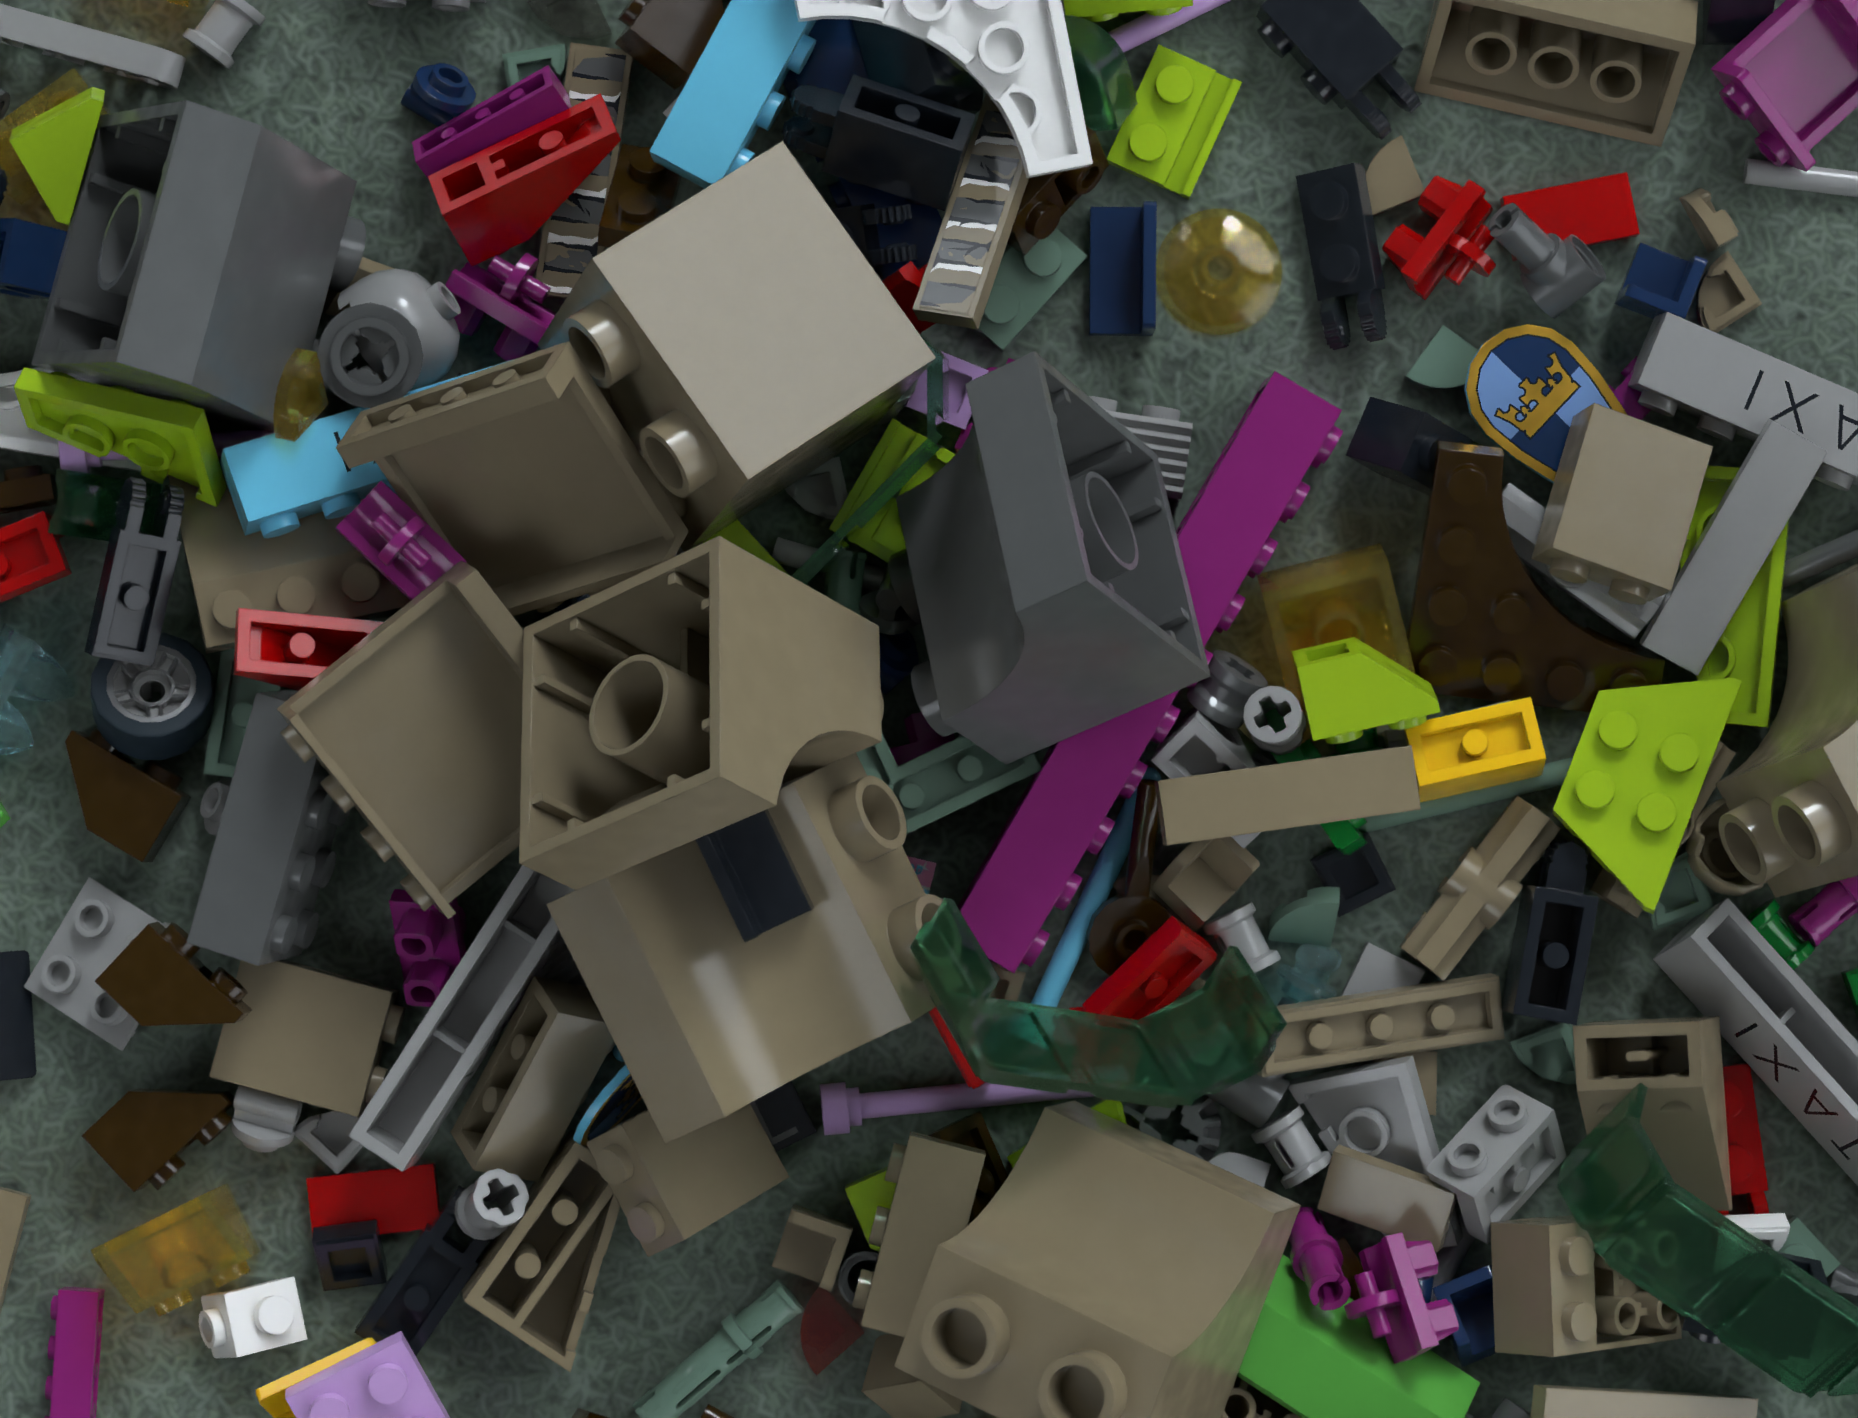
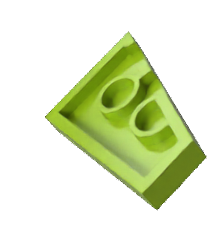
M23 368L14 385V390L27 427L99 458L107 456L110 451H114L128 457L132 462L141 467L140 475L161 484L164 483L167 475L173 476L198 487L196 499L215 507L218 506L227 486L204 409L179 399L168 401L138 394L123 386L113 385L107 387L77 380L63 372L47 373Z

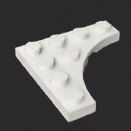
M794 0L798 22L820 19H850L876 23L919 38L949 56L983 87L998 107L1012 132L1020 152L1026 178L1089 167L1093 164L1061 0Z

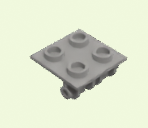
M89 877L25 983L24 988L117 1049L123 1051L130 1038L135 1035L139 1023L109 996L95 980L148 924L159 922L167 928L169 923H161Z

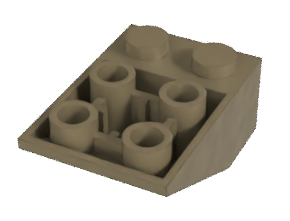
M1720 1017L1593 1021L1573 1026L1577 1094L1605 1213L1732 1210Z
M1677 1212L1535 1217L1490 1222L1495 1352L1558 1357L1682 1339V1330L1676 1308V1301L1680 1292V1241L1678 1237Z

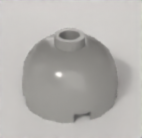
M389 269L376 271L358 280L339 294L337 300L339 310L349 303L350 307L370 302L397 309L417 329L423 350V362L419 377L410 391L435 384L449 372L457 357L460 340L459 329L454 317L460 314L461 311L457 300L442 282L438 281L431 285L418 273L405 269ZM356 330L355 333L359 338L357 343L362 357L373 368L375 373L379 372L383 381L386 380L387 377L383 372L385 367L382 364V357L389 352V347L396 344L395 341L392 339L387 343L382 341L379 344L373 345L367 337L363 338L360 331Z

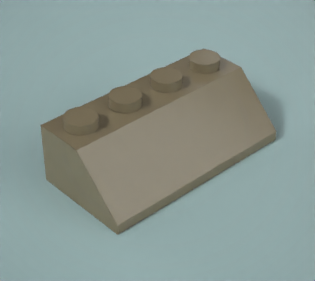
M1434 0L1414 91L1661 147L1696 44L1698 1Z

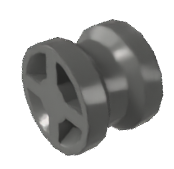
M1214 650L1212 652L1213 657L1208 664L1211 676L1198 681L1195 687L1191 686L1186 696L1189 702L1208 718L1223 726L1238 729L1244 723V707L1249 697L1258 689L1267 687L1268 682L1256 668L1245 660L1227 651Z

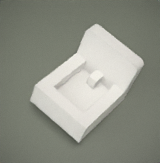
M295 1277L280 1278L228 1292L211 1293L201 1297L203 1311L199 1314L200 1334L205 1345L211 1348L214 1358H237L307 1340Z

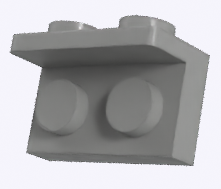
M1502 1085L1427 1166L1426 1170L1431 1181L1456 1194L1468 1234L1488 1244L1491 1241L1490 1222L1510 1220L1567 1157L1555 1111L1509 1085Z

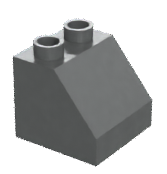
M188 100L100 115L31 365L54 372H63L74 378L107 387L113 385L123 386L135 393L163 400H183L195 407L204 409L207 419L242 430H286L291 428L295 413L305 416L310 415L320 404L327 389V384L321 375L318 364L320 340L315 338L328 290L337 293L344 291L352 282L362 260L366 241L365 224L360 219L348 216L357 181L261 125Z

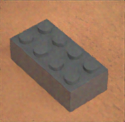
M293 689L256 692L187 943L257 966L301 955L302 949H307L311 945L319 923V914L313 911L320 887L324 888L328 884L335 868L336 853L331 850L337 826L341 827L345 823L350 813V810L344 813L320 784L329 774L317 759L312 757L304 763L280 734L289 724L277 711V708L298 692Z

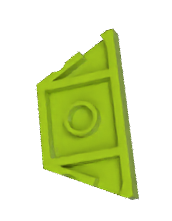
M1736 678L1599 690L1554 805L1552 814L1573 836H1577L1591 851V855L1608 873L1611 872L1635 897L1636 903L1648 913L1654 914L1742 681Z

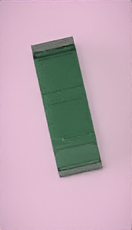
M920 331L918 333L936 357L927 368V439L792 575L793 578L809 587L850 547L846 541L859 528H868L896 498L946 449L943 443L949 437L942 431V419L949 421V359Z
M944 898L932 920L923 924L910 945L911 952L926 988L930 993V997L975 1076L990 1084L1055 1093H1067L1070 1089L1090 1092L1101 1099L1170 1109L1176 1108L1177 1105L1191 1106L1195 1099L1205 1094L1221 1092L1261 1072L1276 1048L1277 1038L1287 1025L1282 1014L1237 946L1230 945L1203 988L1139 1020L989 997L1000 978L953 899Z
M1639 1083L1571 1151L1570 1156L1565 1160L1560 1170L1557 1188L1576 1222L1590 1235L1595 1244L1593 1251L1605 1258V1262L1611 1268L1679 1314L1693 1318L1714 1332L1723 1344L1792 1391L1803 1393L1809 1398H1812L1819 1391H1828L1827 1395L1831 1397L1858 1394V1307L1674 1182L1640 1123L1648 1087Z

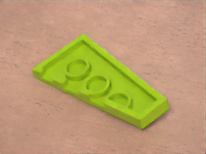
M1707 466L1681 556V569L1740 468ZM1789 520L1698 676L1696 675L1697 681L1736 678L1742 681L1726 724L1769 728Z

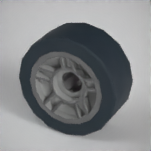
M161 633L155 661L152 666L100 657L91 674V703L93 718L101 736L118 752L140 760H165L191 749L205 736L214 712L213 674L204 655L187 640L167 633ZM153 692L161 693L160 701H146L147 699L152 698Z

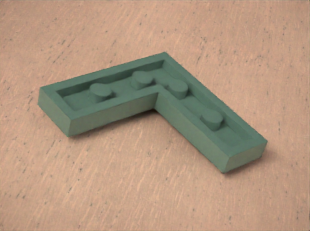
M883 734L882 742L856 753L866 774L878 777L884 781L898 798L905 815L907 834L1041 770V765L1035 753L1005 765L964 736L900 766L897 765Z

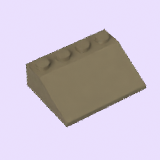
M168 475L170 485L184 489L185 503L179 530L206 654L235 648V624L238 608L373 620L392 616L411 601L335 530L336 526L347 515L325 519L322 511L300 518L301 526L284 535L263 538L262 532L259 531L245 536L228 486L218 506L215 507L196 499L198 487Z

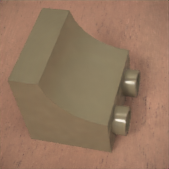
M717 536L525 627L523 642L519 864L574 890H578L777 805L779 790L782 784L882 742L881 721L884 713V700L880 684L879 626L730 541Z
M1858 563L1829 576L1781 602V611L1787 635L1788 669L1784 694L1778 713L1769 732L1752 755L1734 772L1716 783L1729 809V812L1723 814L1719 819V834L1727 855L1738 871L1751 882L1761 884L1767 881L1775 898L1858 876Z
M856 753L814 770L780 787L777 805L769 808L768 811L814 908L763 932L753 940L744 942L696 840L578 890H574L546 904L665 1144L718 1121L799 1076L913 1022L971 985L961 966L965 956V940L960 923L951 908L941 898L925 893L902 847L907 834L906 819L902 806L892 789L878 777L866 774Z
M1070 1101L1045 1107L1021 1156L995 1196L965 1229L937 1246L894 1367L997 1418H1221L1301 1205L1079 1102Z

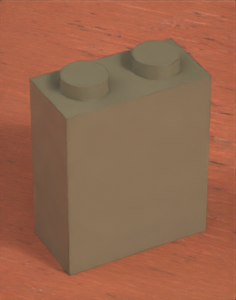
M1593 403L1572 418L1531 559L1550 565V574L1559 579L1573 583H1586L1588 579L1610 587L1608 592L1610 596L1630 604L1643 605L1647 601L1672 591L1713 446Z
M284 959L260 966L241 960L236 980L247 990L248 993L242 1001L252 1011L241 1021L223 1023L209 1077L352 1116H361L389 1071L386 1068L379 1067V1062L385 1042L396 1044L403 1024L405 1007L395 1005L399 990Z
M750 1103L718 1121L666 1144L647 1108L586 1142L596 1160L599 1173L608 1182L627 1217L631 1232L640 1241L648 1257L686 1240L789 1178Z

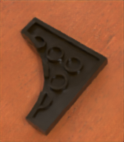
M1438 441L1402 666L1431 683L1435 694L1500 702L1531 697L1534 706L1591 712L1599 690L1661 685L1665 666V658L1650 649L1614 640L1592 630L1588 626L1583 628L1554 606L1553 600L1537 584L1526 566L1522 564L1514 548L1503 508V449Z

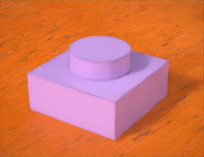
M929 347L936 359L919 376L915 391L905 406L965 430L972 414L965 384L987 374L989 370Z

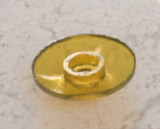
M1218 208L1207 209L1184 218L1167 234L1157 255L1156 284L1163 303L1169 312L1182 324L1202 333L1225 335L1236 333L1252 326L1269 311L1275 302L1281 286L1282 264L1273 238L1260 223L1238 211ZM1215 258L1226 259L1232 267L1231 276L1225 280L1214 279L1208 271L1209 262Z

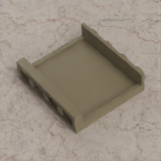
M569 341L361 411L336 446L337 451L349 469L375 460L399 498L467 561L468 565L477 569L513 617L535 609L539 613L551 611L565 600L585 594L589 596L595 595L675 557L689 532Z
M463 561L458 562L277 708V711L289 724L280 732L281 736L304 763L312 757L317 759L329 774L320 784L344 813L352 807L357 809L369 824L360 834L384 863L393 856L398 860L408 873L399 882L410 897L424 912L434 905L448 919L456 914L449 903L519 847L524 630L477 569Z

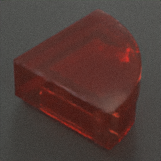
M819 1287L807 1302L800 1329L801 1345L805 1358L816 1376L865 1332L830 1291Z

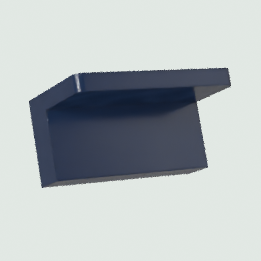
M1143 201L1142 207H1090L1089 336H1153L1156 329L1157 201Z

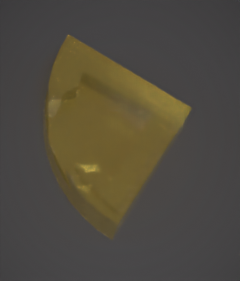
M296 348L284 367L274 403L275 438L295 442L328 405L323 377L320 372L319 358L315 351Z

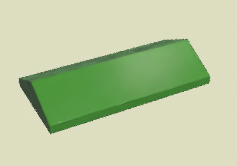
M1282 1254L1237 1374L1239 1378L1301 1418L1465 1417L1480 1385L1479 1381L1431 1350L1412 1360L1394 1364L1386 1337L1374 1339L1367 1317L1353 1320L1347 1318L1344 1306L1354 1301L1349 1297L1344 1305L1335 1310H1321L1319 1302L1314 1306L1310 1300L1306 1282L1302 1281L1295 1274L1290 1259Z

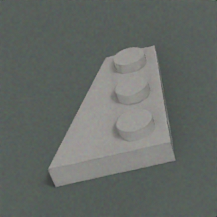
M1413 1055L1293 1078L1288 1085V1089L1298 1105L1304 1103L1321 1129L1318 1135L1330 1154H1333L1335 1148L1340 1144L1428 1176L1426 1168L1440 1151ZM1455 1207L1442 1248L1458 1245L1463 1238ZM1382 1232V1234L1384 1235V1237H1385V1236H1389V1234H1386V1233H1383V1232Z

